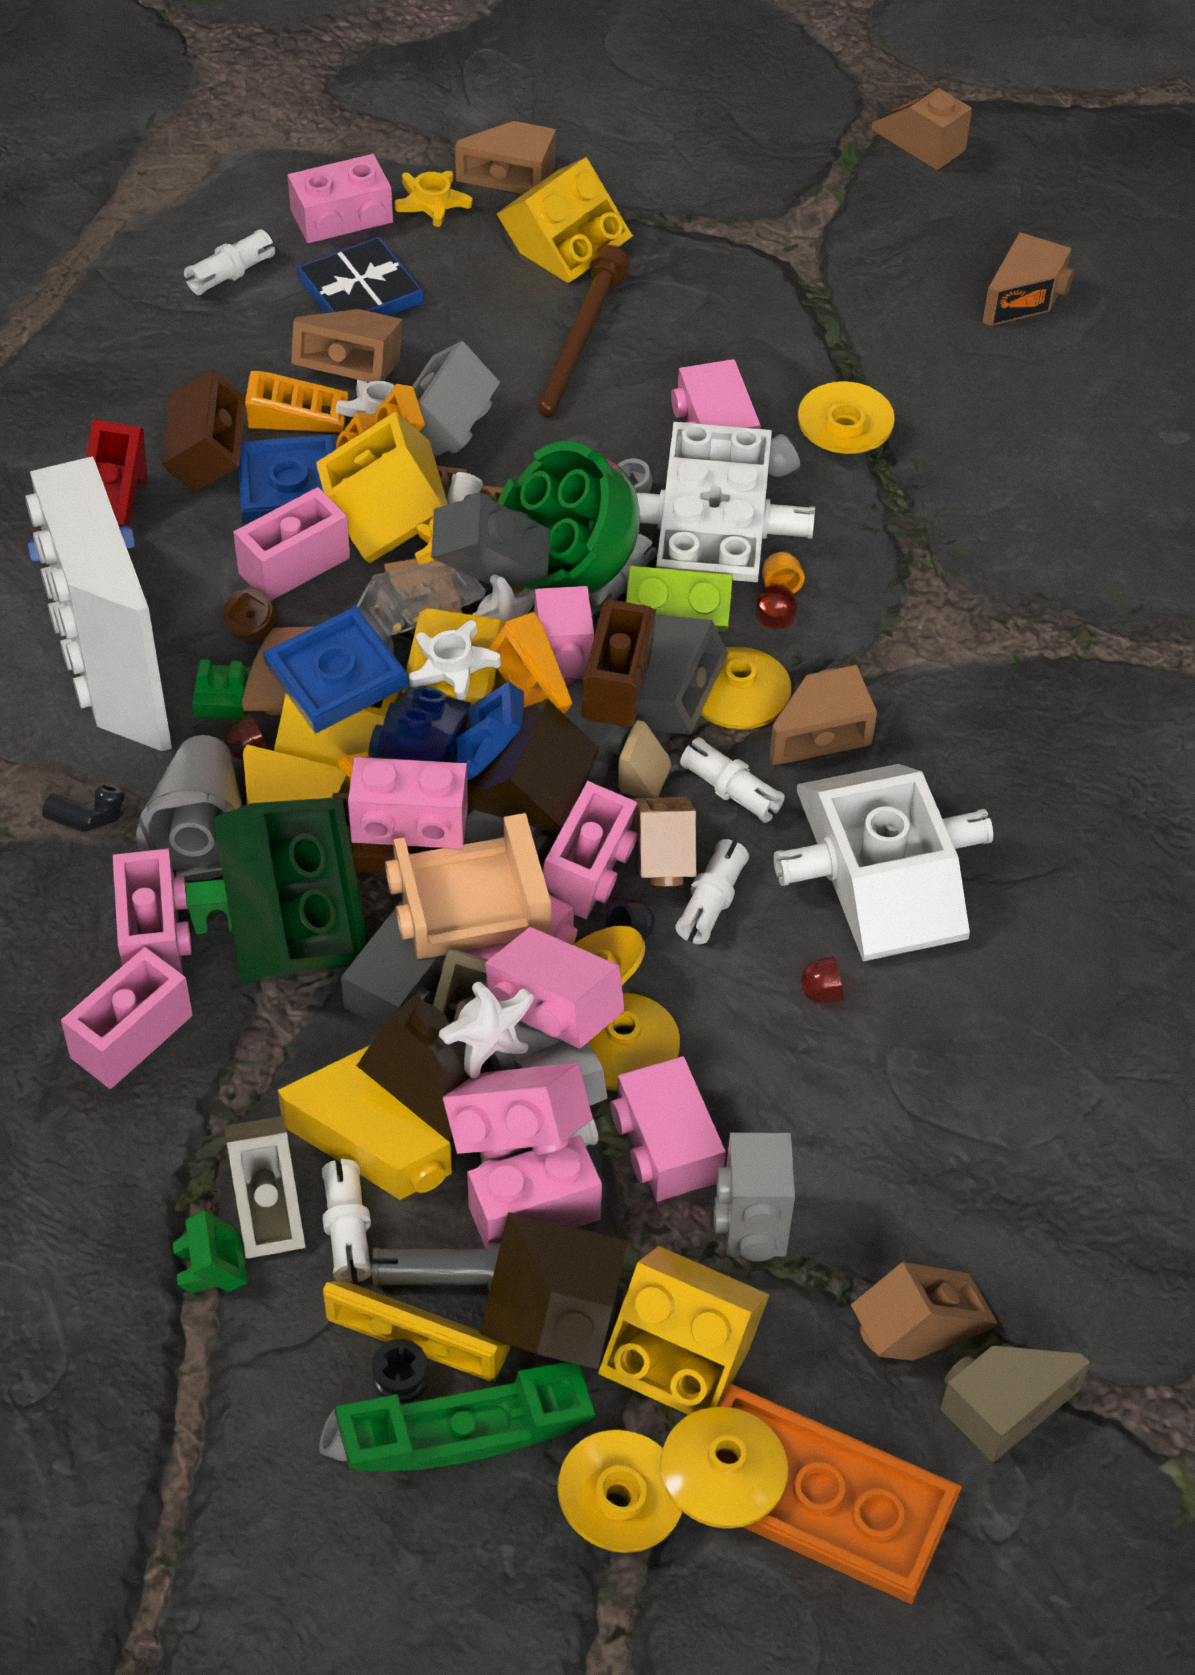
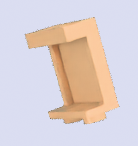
M526 813L504 817V837L464 844L463 849L442 848L409 854L405 837L393 839L394 860L385 861L387 881L391 895L401 893L404 905L396 906L399 931L402 940L412 938L417 960L446 955L447 950L450 948L464 952L507 944L529 927L551 935V900Z

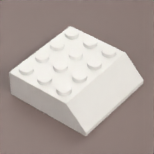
M91 456L30 471L34 494L25 495V500L33 527L41 526L42 531L34 532L33 538L41 564H49V567L40 569L48 599L53 598L56 601L48 604V610L55 633L66 636V639L60 640L67 669L68 671L72 670L74 674L79 673L80 675L73 678V684L81 709L91 707L97 727L160 751L172 749L149 607L94 457Z

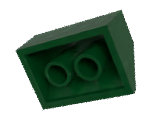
M342 797L251 803L213 817L242 984L286 979L349 967L367 945L368 939Z

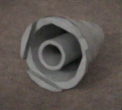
M207 735L193 736L185 740L176 752L138 819L136 836L140 852L169 848L172 868L176 871V877L184 876L187 881L211 880L223 875L213 817L243 807L232 755L224 742Z

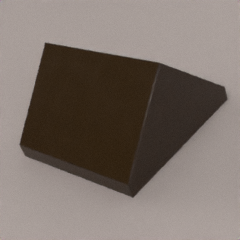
M549 699L525 707L522 728L484 770L467 781L468 808L501 818L526 813L529 826L559 834L584 788L598 756V746Z

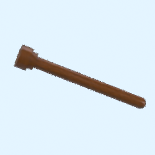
M603 245L599 247L590 263L592 284L537 406L539 413L543 416L548 417L555 413L609 289L620 284L625 278L630 266V259L622 249L616 246Z

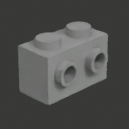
M463 341L433 355L413 384L425 423L420 433L430 440L434 457L447 451L454 454L470 441L473 435L470 429L475 421L483 417L491 408L492 402L490 398L500 383Z
M730 1133L726 1167H717V1197H714V1233L725 1234L726 1257H743L750 1261H765L774 1256H786L795 1200L791 1133Z

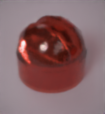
M772 584L765 587L757 599L756 617L758 621L772 629L786 628L795 621L797 601L793 591L784 584Z
M251 714L237 720L229 727L226 733V745L239 740L243 744L231 753L233 757L239 760H244L243 751L246 745L270 750Z
M835 957L818 959L809 963L801 976L802 990L806 997L815 1003L827 1004L844 1000Z

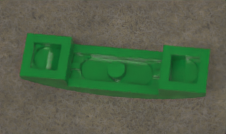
M571 1362L518 1371L515 1383L403 1405H400L398 1395L396 1394L338 1405L334 1411L349 1469L380 1472L444 1467L505 1454L555 1438L588 1424L595 1418V1412L580 1366Z

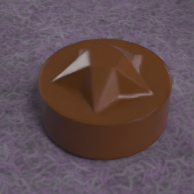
M245 588L237 591L228 599L224 607L223 619L226 627L238 639L245 642H256L267 637L275 627L278 612L274 602L263 591L256 588Z

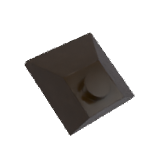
M415 995L387 1019L356 1066L448 1141L453 1135L443 1097L471 1078L464 1070L466 1043L456 1041L446 1044L439 1037V1032L451 1023L447 1021L445 1015L437 1007L425 1003ZM483 1063L480 1073L491 1071Z
M508 1212L480 1333L538 1355L598 1369L628 1240Z

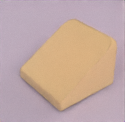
M637 720L634 726H632L619 757L618 788L620 793L639 798L659 797L671 768V761L646 722Z

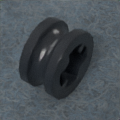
M395 1339L381 1345L375 1352L372 1360L373 1382L376 1391L381 1397L397 1394L400 1403H407L418 1398L423 1393L428 1383V1366L426 1354L419 1345L410 1340ZM400 1361V1367L403 1368L405 1362L410 1363L411 1377L400 1381V1375L398 1374L395 1380L389 1379V1365Z

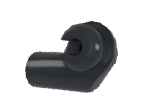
M105 784L95 790V800L86 803H80L51 793L45 800L42 815L50 821L80 832H88L119 820L125 811V806L122 804L125 797L124 792L115 785Z

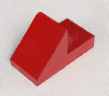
M92 420L86 458L94 457L118 526H130L137 483L147 484L148 480L143 428Z

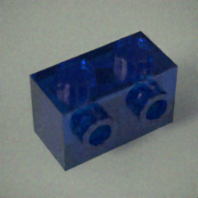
M408 687L398 704L390 703L384 724H377L375 726L369 744L368 755L381 759L455 763L457 760V737L466 732L471 703L447 697L444 692L436 688Z

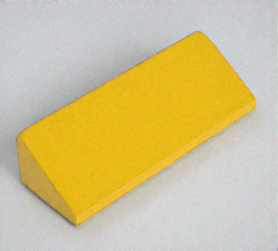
M347 1281L327 1282L323 1288L326 1318L328 1321L383 1342L395 1339L413 1341L422 1348L428 1359L486 1381H496L510 1351V1344L483 1335L479 1330Z

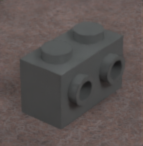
M481 493L469 494L462 501L434 509L431 558L492 586L490 578L496 574L503 577L510 587H515L548 577L550 529L530 520L529 516L523 512L513 511L495 502V499L490 495Z
M657 615L653 631V649L635 723L637 720L644 721L650 730L691 735L725 662L728 651L712 620Z

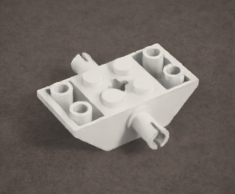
M674 422L666 489H661L660 494L636 492L640 508V523L657 524V529L661 530L656 568L733 575V580L758 582L762 539H767V534L812 539L815 516L814 506L770 504L771 499H766L772 430Z
M901 764L797 784V793L817 845L774 852L776 875L779 877L781 886L822 876H827L829 880H832L863 962L969 939L970 930L959 858L955 849L982 843H992V822L990 818H987L988 812L985 809L942 819L923 772Z

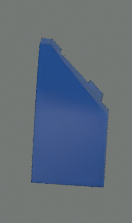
M510 681L470 707L471 728L457 737L458 763H467L468 780H471L484 770L522 728L524 691Z

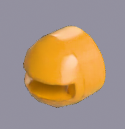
M777 552L770 555L764 561L762 568V578L765 587L774 596L785 597L792 595L804 583L805 576L800 562L788 552Z

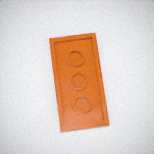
M729 1383L718 1407L740 1409L764 1421L780 1439L788 1461L786 1487L776 1507L763 1519L743 1528L913 1605L958 1500L962 1486ZM718 1451L716 1453L717 1458L723 1463L732 1464L738 1461V1457L731 1452Z

